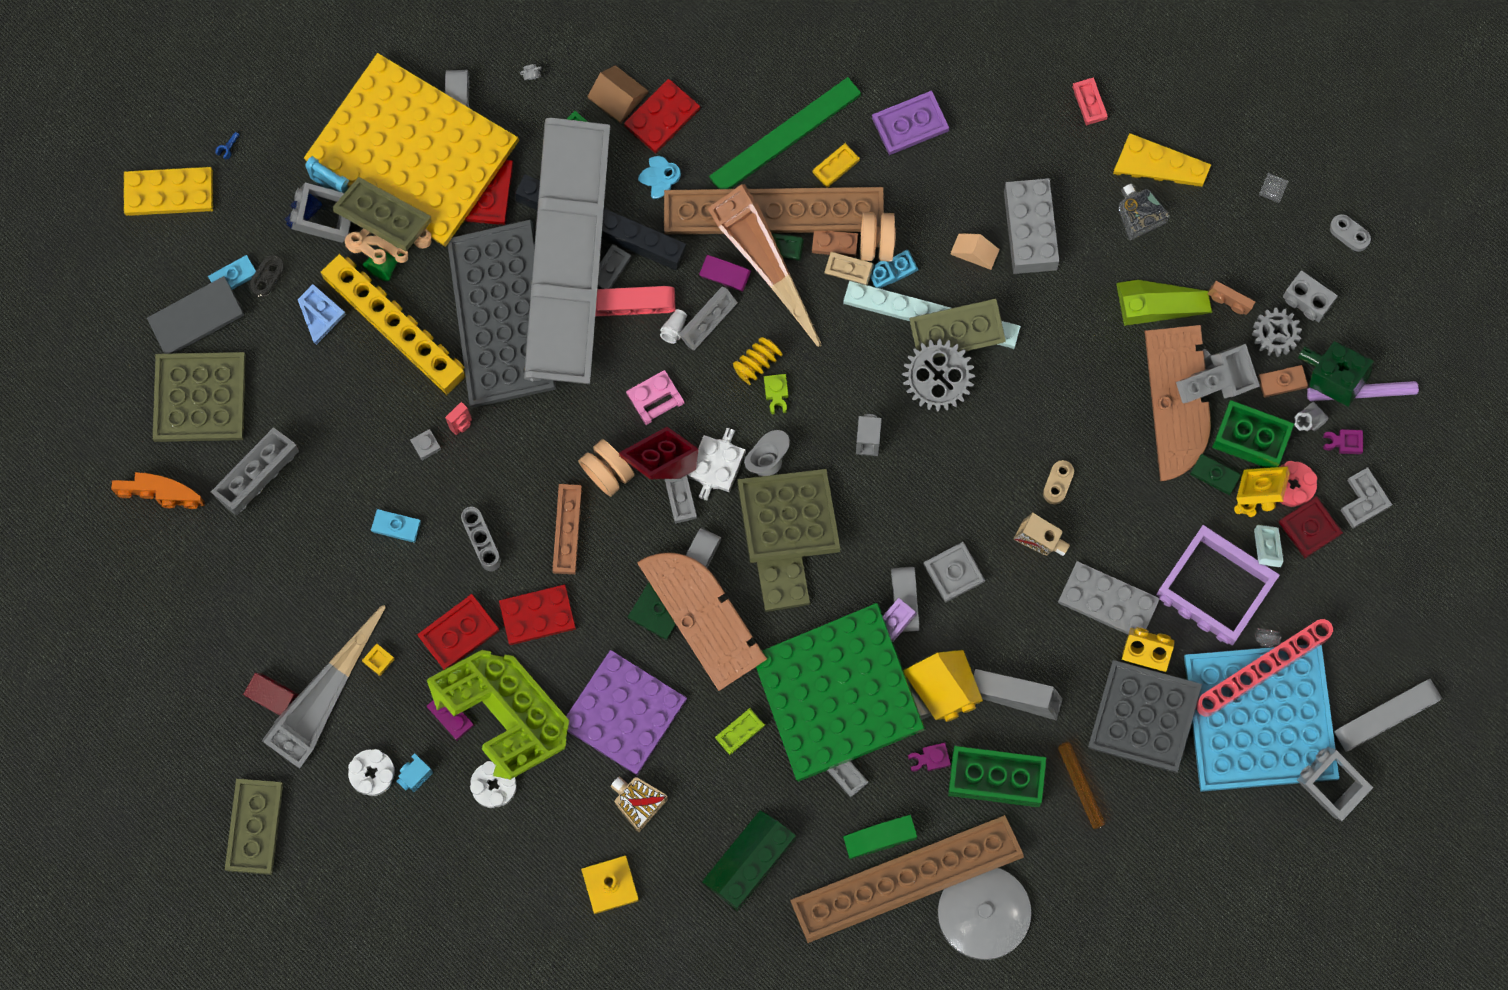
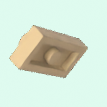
M830 252L825 274L868 286L874 264Z

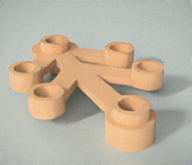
M364 228L360 232L348 234L345 238V246L349 251L353 253L363 252L371 257L376 264H383L386 261L385 251L395 257V260L399 263H404L408 260V251L395 247L377 235L369 236L371 232ZM425 229L414 242L416 247L422 249L429 247L432 242L431 233ZM369 245H378L382 249L375 250Z

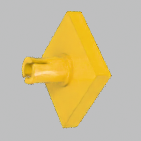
M1288 466L1244 470L1237 494L1238 505L1261 503L1262 510H1273L1276 507L1275 502H1283L1290 475Z
M626 856L581 869L594 914L639 901Z

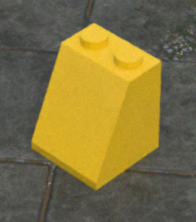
M963 650L939 652L903 670L905 676L935 720L945 719L946 722L959 717L958 713L962 711L963 713L970 712L976 709V704L983 701Z

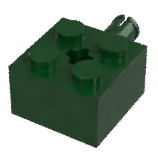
M1335 341L1323 355L1306 346L1299 355L1300 360L1315 366V369L1312 371L1309 387L1348 407L1369 379L1374 362Z

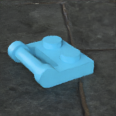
M313 156L308 159L305 166L312 180L327 189L342 193L348 190L347 184L349 179L344 176L340 177L320 164L319 160Z

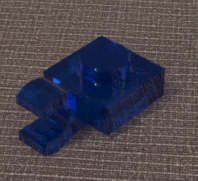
M308 194L303 216L306 221L322 207V203L311 194ZM297 201L291 204L292 209H296ZM290 213L285 218V221L287 222L286 225L292 229L293 222L290 221Z

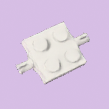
M726 428L722 440L713 439L705 435L702 438L698 448L696 470L687 475L688 478L696 480L703 485L699 495L701 499L708 500L711 489L731 491L746 454L745 449L730 443L735 433L733 429Z

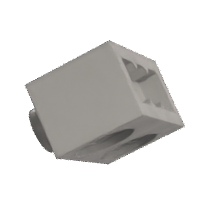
M1301 270L1285 291L1283 298L1286 299V303L1291 307H1297L1303 311L1308 319L1316 320L1319 323L1335 302L1337 295ZM1295 289H1302L1305 295H1298ZM1319 301L1322 303L1323 308L1315 307L1313 302Z
M873 414L859 416L856 454L878 456L881 418H877Z

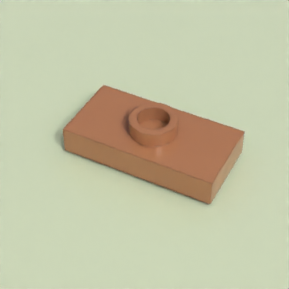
M1302 365L1258 376L1264 398L1308 387Z

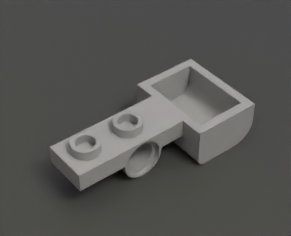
M1246 344L1211 355L1213 368L1195 373L1188 378L1176 382L1182 403H1188L1218 390H1222L1224 398H1228L1259 387Z

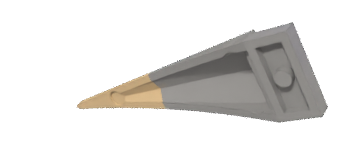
M385 605L379 607L274 721V725L263 738V743L296 767L300 768L313 751L357 659L385 609Z

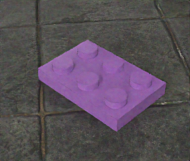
M932 91L872 114V120L889 155L949 131V126Z

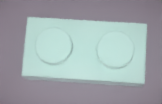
M1257 525L1254 533L1258 563L1281 567L1283 555L1279 528Z

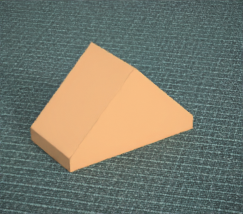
M958 234L951 255L992 270L1000 249L981 234Z

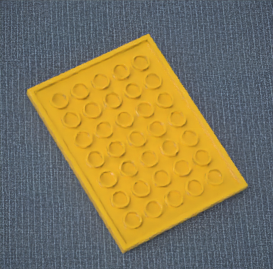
M377 53L309 149L304 159L308 161L311 156L317 158L320 164L340 177L344 176L349 179L347 184L349 188L360 177L430 215L432 222L426 229L431 233L433 240L446 247L515 148L519 139L517 136Z

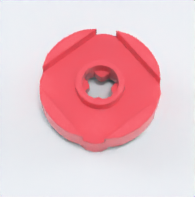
M1288 461L1280 467L1288 466L1290 472L1288 481L1296 479L1300 488L1295 487L1291 489V484L1288 482L1283 502L1280 503L1289 507L1304 505L1312 499L1316 492L1317 476L1307 465L1301 462Z

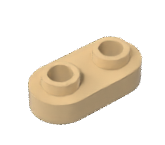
M1058 461L1051 469L1043 491L1044 499L1050 504H1060L1065 499L1074 475V468L1069 462ZM1064 468L1067 473L1061 474L1059 469ZM1056 488L1059 490V494L1054 495L1051 490Z

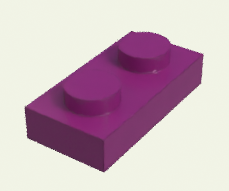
M434 700L426 706L456 741L474 727L473 723L463 712L453 716L446 707L437 711Z

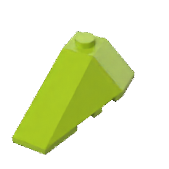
M1143 280L1126 281L1116 284L1124 326L1212 313L1209 295L1207 294L1208 291Z

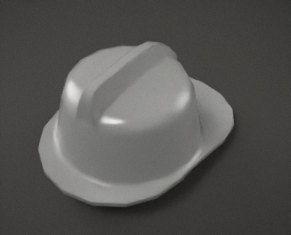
M780 430L766 433L745 457V467L750 472L757 473L759 477L777 473L782 465V457L790 445L789 436Z

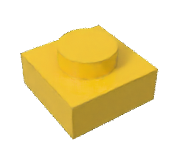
M376 644L362 662L381 676L395 658Z

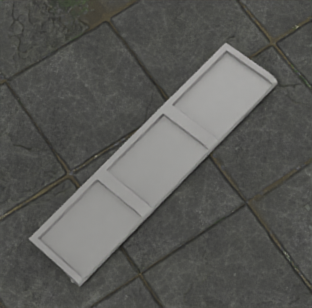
M558 118L545 119L524 370L525 380L540 381L544 379L590 384L610 125Z

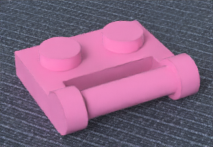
M665 370L626 391L645 425H648L652 422V419L673 407H680L685 404ZM671 394L672 398L648 412L645 411L644 408Z

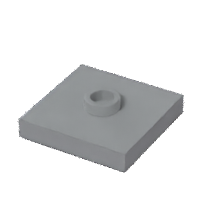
M964 542L923 563L945 603L985 582Z

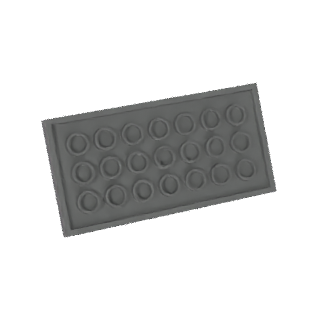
M531 220L453 237L448 243L469 405L472 408L557 389L556 381L541 379L540 381H530L524 379L535 235Z

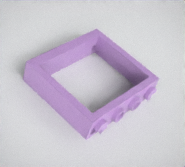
M1203 525L1156 596L1164 602V605L1168 607L1173 606L1178 609V613L1186 619L1191 618L1196 621L1200 629L1206 632L1211 631L1217 635L1216 638L1220 642L1223 641L1233 646L1279 577V574L1267 566L1259 564L1258 560ZM1200 541L1266 583L1234 632L1169 590V587Z

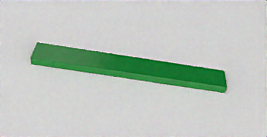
M847 77L709 176L710 180L718 189H732L859 98L861 92Z

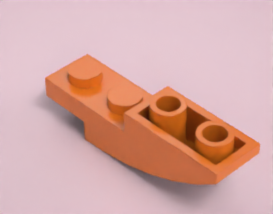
M135 472V481L112 480L111 489L120 498H131V495H140L144 499H153L156 496V501L164 508H175V505H183L187 509H197L198 506H204L205 504L201 496L192 489L177 481L159 475Z

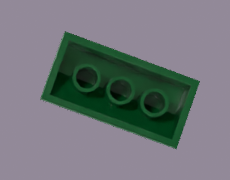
M760 810L703 879L702 883L738 911L794 843L796 835L780 822Z

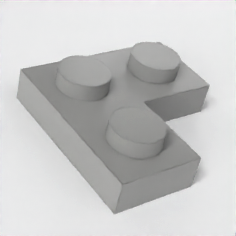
M1368 467L1347 480L1358 496L1357 500L1341 509L1352 529L1392 506Z

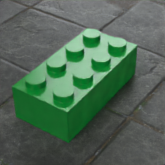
M954 746L948 796L1040 807L1043 795L1046 757Z

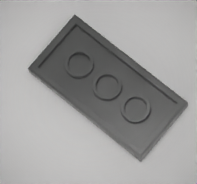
M223 276L147 317V320L164 354H174L241 318L245 314L227 278Z

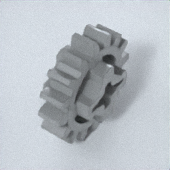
M1274 308L1273 313L1267 309L1264 316L1261 314L1258 316L1257 320L1259 322L1254 323L1253 327L1256 330L1253 331L1252 336L1258 337L1254 343L1262 345L1260 351L1267 349L1269 356L1272 352H1275L1276 356L1279 357L1281 351L1287 355L1290 351L1289 348L1292 350L1296 348V343H1299L1301 339L1298 335L1302 329L1296 328L1299 320H1292L1293 313L1287 316L1286 309L1278 313V309ZM1288 326H1289V328H1290V330H1291V334L1288 332V329H1287ZM1277 330L1280 331V333H1277V334H1274V333H1273V331H1274V332H1276Z

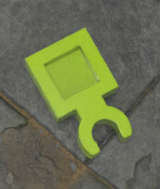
M786 374L764 376L766 400L773 399L770 404L771 414L775 413L774 408L777 405L782 406L783 413H786L787 405L782 400V398H788Z

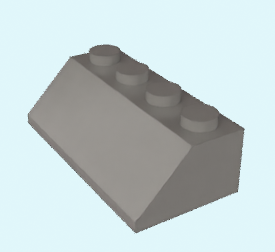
M273 427L211 493L237 516L256 495L261 493L271 479H274L279 471L293 460L294 456L299 452L296 444Z

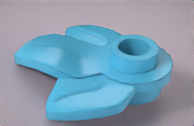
M654 156L649 158L650 167L641 172L638 180L644 185L652 186L651 198L658 199L664 196V190H670L672 184L679 181L681 171L676 164L668 163L664 157ZM669 170H672V174L670 176H666L667 172Z

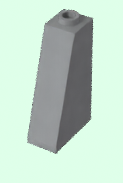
M975 669L974 679L982 699L1057 720L1062 697L1053 686Z

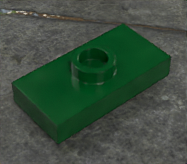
M772 234L782 258L800 261L804 242L802 237Z
M1203 454L1199 456L1190 473L1193 477L1228 495L1232 493L1241 474Z

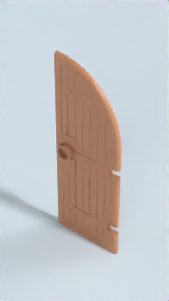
M1201 325L1145 331L1160 481L1171 480L1191 469L1196 464L1199 456L1204 453L1209 441L1211 431L1209 402L1201 403L1200 397L1188 403H1182L1176 385L1177 381L1205 370L1204 351H1196L1195 345L1203 344Z
M659 553L637 562L718 691L767 660L757 643L751 647L748 645L747 641L753 638L730 600L727 599L723 603L720 601L719 597L725 594L713 574L703 564L691 557L677 553Z

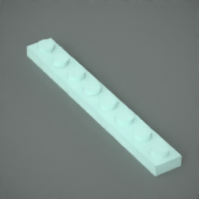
M849 281L843 302L846 305L910 321V317L951 308ZM1002 321L1006 342L997 345L1014 349L1020 326Z

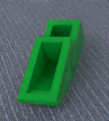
M908 815L843 836L849 859H853L916 840L917 835L912 817Z

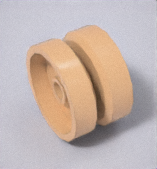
M863 212L861 261H872L875 257L876 247H878L880 261L892 262L896 241L894 213H883L880 216L879 226H877L875 213Z
M601 439L593 446L596 456L591 453H585L578 462L592 481L605 494L612 497L620 489L618 481L627 483L635 475L627 462L619 457V453L608 442Z

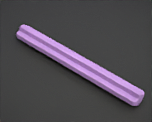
M1415 381L1365 384L1355 398L1418 394L1419 387ZM1312 388L1307 390L1309 401L1334 400Z

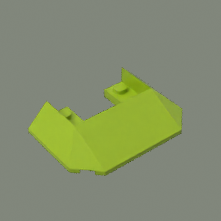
M481 650L428 678L427 683L437 711L446 707L453 716H456L482 701L507 730L482 746L484 753L495 764L493 776L511 780L565 749L569 725L568 718L514 656L504 655V657L491 655L490 651Z

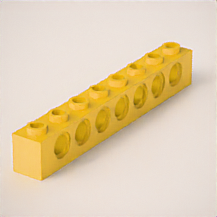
M339 254L321 271L323 279L435 385L448 395L466 377L463 370L464 366L456 358L452 360L444 346L441 344L437 346L432 341L434 338L425 329L421 331L417 327L418 323L412 316L408 315L406 317L401 312L403 309L396 301L390 302L386 298V292L380 286L375 288L370 283L372 281L365 272L359 273L355 269L356 264L349 257L344 259ZM347 276L354 277L349 283L343 282ZM361 291H369L366 297H359ZM378 305L385 306L380 312L374 311V308ZM394 319L400 320L397 326L389 325ZM408 334L416 335L412 341L405 340ZM423 349H431L430 354L426 356L420 355ZM440 363L447 364L444 370H436V366Z

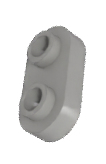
M1337 215L1330 223L1331 233L1352 250L1360 252L1365 250L1370 244L1371 236L1369 232L1350 217ZM1343 222L1346 225V227H1340L1339 223ZM1356 236H1362L1363 241L1357 240Z

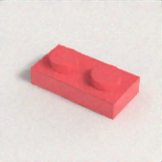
M1094 77L1073 83L1072 87L1086 126L1107 120L1108 116Z
M462 402L445 417L450 430L455 435L459 432H465L470 427V422L472 421L468 408Z

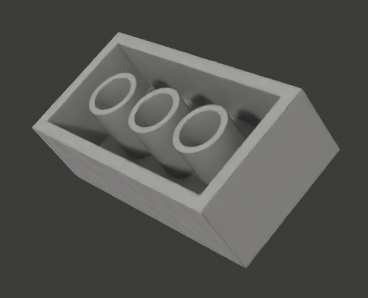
M1050 179L1006 182L1004 197L1013 274L1057 270L1059 255Z

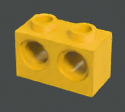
M1141 627L1130 628L1122 660L1166 672L1174 648V640L1165 634L1159 633L1155 635L1148 633V630ZM1140 641L1144 646L1135 648L1132 646V643ZM1162 647L1166 652L1159 655L1154 652V649Z

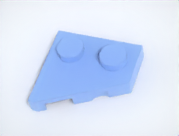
M313 284L298 299L312 340L316 345L346 315L340 307Z

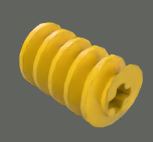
M759 338V344L754 343L752 345L753 350L748 349L746 351L747 356L741 355L739 358L740 362L735 361L733 363L736 373L749 385H751L749 378L757 380L755 372L764 373L761 368L762 366L770 368L768 360L776 362L774 354L783 356L780 349L769 339Z

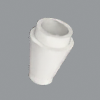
M676 309L661 327L660 337L672 344L680 340L681 337L678 334L683 330L687 314L682 310Z

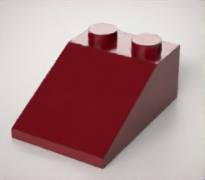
M665 427L619 452V457L649 479H681L696 470L699 449L669 427Z

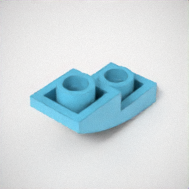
M905 250L893 257L892 262L880 261L875 264L870 277L875 288H881L919 269L910 251Z

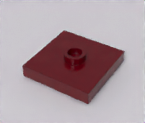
M1317 496L1279 521L1304 558H1307L1343 534Z

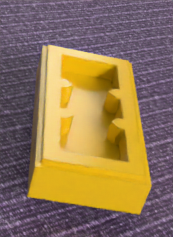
M844 143L814 168L813 174L828 188L857 164L860 158Z

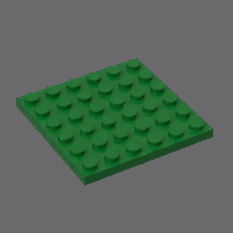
M877 603L762 650L767 660L758 665L756 669L798 782L925 731L902 665Z

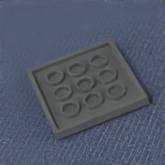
M1113 660L1088 749L1178 773L1202 684Z

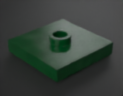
M648 582L628 615V619L667 641L676 623L650 582Z

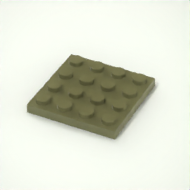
M245 353L156 354L153 441L243 440Z
M827 469L738 479L737 484L750 563L840 552Z

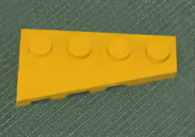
M1129 133L1113 174H1127L1137 178L1148 177L1158 181L1170 180L1174 181V183L1203 187L1211 164Z

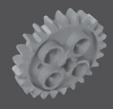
M941 339L938 340L937 345H934L933 341L929 340V347L921 343V351L916 348L913 349L916 354L915 357L908 355L909 360L912 361L911 364H904L909 369V372H904L903 376L909 377V380L903 382V384L911 386L907 393H915L912 398L913 401L917 398L921 399L919 406H922L925 402L928 403V410H930L932 405L936 406L937 411H939L940 405H944V408L948 410L949 403L957 407L956 400L959 399L963 402L962 394H970L966 387L974 385L968 381L969 378L975 377L974 374L969 373V370L973 369L974 365H967L971 357L964 358L963 355L966 350L958 352V344L954 345L953 348L950 347V340L945 345H942ZM934 354H944L946 358L945 363L940 366L934 364ZM925 360H928L937 371L941 369L944 371L943 377L953 386V390H950L940 379L934 380L935 374L924 363ZM921 368L929 371V378L926 381H921L917 378V371ZM952 369L959 370L961 373L960 380L956 382L951 381L948 378L949 371ZM937 384L942 385L945 389L944 395L941 397L934 396L932 393L933 386Z

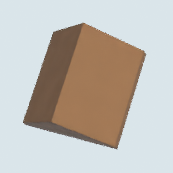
M615 65L600 72L587 97L621 124L649 92Z

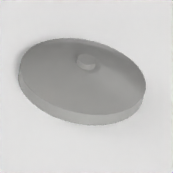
M996 868L944 889L938 904V921L945 939L959 953L973 959L992 960L1007 955L1022 942L1031 922V905L1021 883L1010 873Z

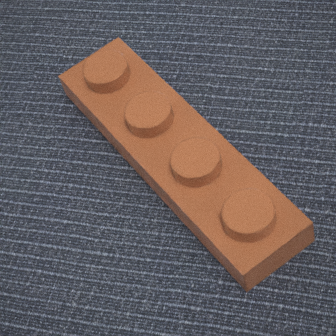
M559 484L553 557V573L576 575L581 485Z

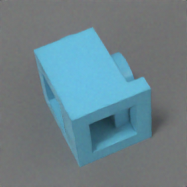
M414 753L411 756L414 761L412 763L407 762L400 769L401 774L396 781L405 791L410 788L415 792L433 774V771Z

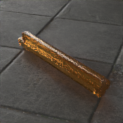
M1069 742L1061 744L1058 749L1093 829H1098L1104 826L1105 822L1071 744Z

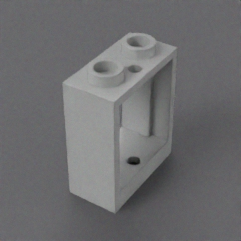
M305 182L301 188H297L294 201H297L296 209L292 210L290 221L293 222L292 229L343 243L348 235L351 221L339 215L337 228L335 229L305 221L303 216L308 194L338 201L344 193Z
M1330 747L1322 749L1316 755V760L1311 765L1306 766L1301 771V776L1297 779L1332 817L1343 821L1373 789L1337 750ZM1335 760L1355 782L1332 804L1313 783Z

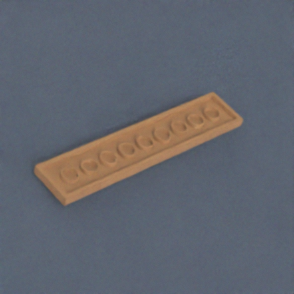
M883 187L748 189L755 203H758L771 233H814V231L861 232L863 212H874L877 218V226L880 223V216L884 213ZM734 189L664 190V234H724L717 226L708 208Z
M1004 815L790 901L807 943L1024 858Z

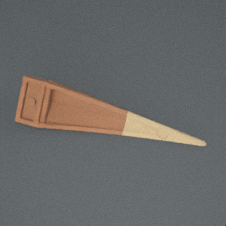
M741 184L711 205L708 210L720 230L777 294L816 346L820 347L819 337L758 203H755L746 185Z

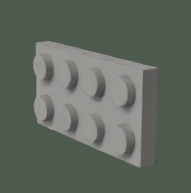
M1077 561L1058 603L1128 634L1130 628L1141 627L1147 629L1159 598Z

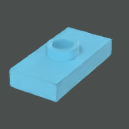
M246 255L208 277L212 283L225 276L231 288L234 289L258 276Z
M377 509L371 531L415 543L421 521Z

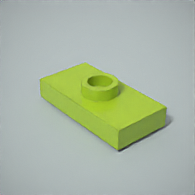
M749 708L720 732L715 739L731 755L764 728L765 725Z

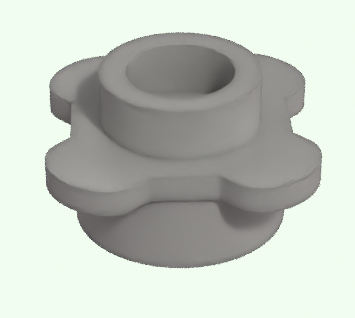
M532 64L523 67L524 71L520 72V75L524 77V81L541 77L540 71L542 68Z

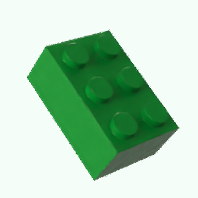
M1230 400L1212 448L1265 468L1278 467L1294 423Z

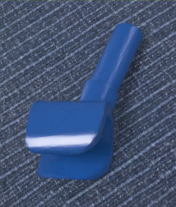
M234 132L225 146L220 145L216 148V154L219 156L223 150H226L223 158L225 160L231 157L230 149L239 134Z

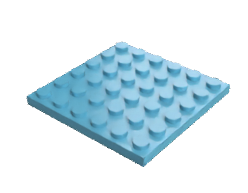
M1298 645L1300 648H1307V645ZM1322 645L1215 714L1204 717L1195 710L1192 727L1200 792L1299 783L1297 779L1301 776V771L1316 760V755L1322 749L1327 747L1335 749ZM1275 647L1185 655L1187 680L1202 684L1201 696ZM1278 652V656L1281 660H1289V656L1286 652ZM1259 664V668L1262 672H1270V668L1267 664ZM1240 676V680L1243 684H1251V680L1248 676ZM1221 688L1223 696H1232V691L1229 688ZM1210 700L1202 701L1205 709H1213V703ZM1334 760L1315 782L1338 780L1337 762Z

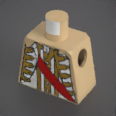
M1034 513L1022 521L1013 539L1043 555H1048L1055 551L1064 556L1070 545L1059 539L1063 532L1062 530Z
M619 776L610 786L619 794L614 801L615 805L638 832L645 827L668 800L667 795L637 777L628 784Z

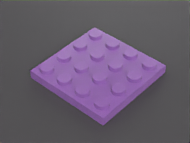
M610 650L566 717L569 720L567 731L630 772L638 775L687 698Z

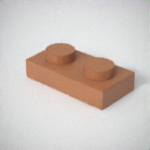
M814 231L812 253L830 255V252L848 257H856L858 234Z
M1215 281L1207 293L1212 296L1214 301L1229 305L1238 314L1247 315L1255 304V301L1218 281Z

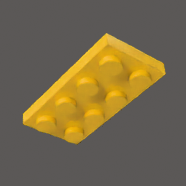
M211 167L124 172V214L126 216L213 211V170Z

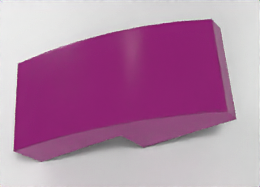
M707 255L699 276L721 283L726 287L743 291L751 271Z

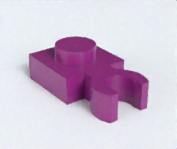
M1340 430L1339 436H1336L1333 432H1325L1323 438H1330L1332 440V444H1324V450H1332L1335 447H1339V454L1363 453V430Z
M945 743L924 747L922 749L923 755L918 753L908 755V760L917 759L919 762L918 765L911 767L913 772L919 771L925 765L928 771L950 767Z

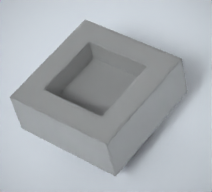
M430 429L410 440L421 460L441 450Z

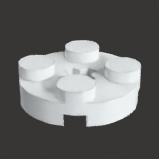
M377 749L360 752L353 758L348 767V776L352 786L358 792L369 796H377L386 792L392 785L395 776L393 762L386 754ZM370 767L373 769L377 768L378 770L375 773L376 777L373 779L370 776L366 777L367 769Z
M491 761L485 762L475 770L471 777L470 790L475 800L487 808L508 804L513 799L517 789L515 777L509 780L493 776L495 764ZM497 779L499 788H494L492 791L489 790L488 782Z

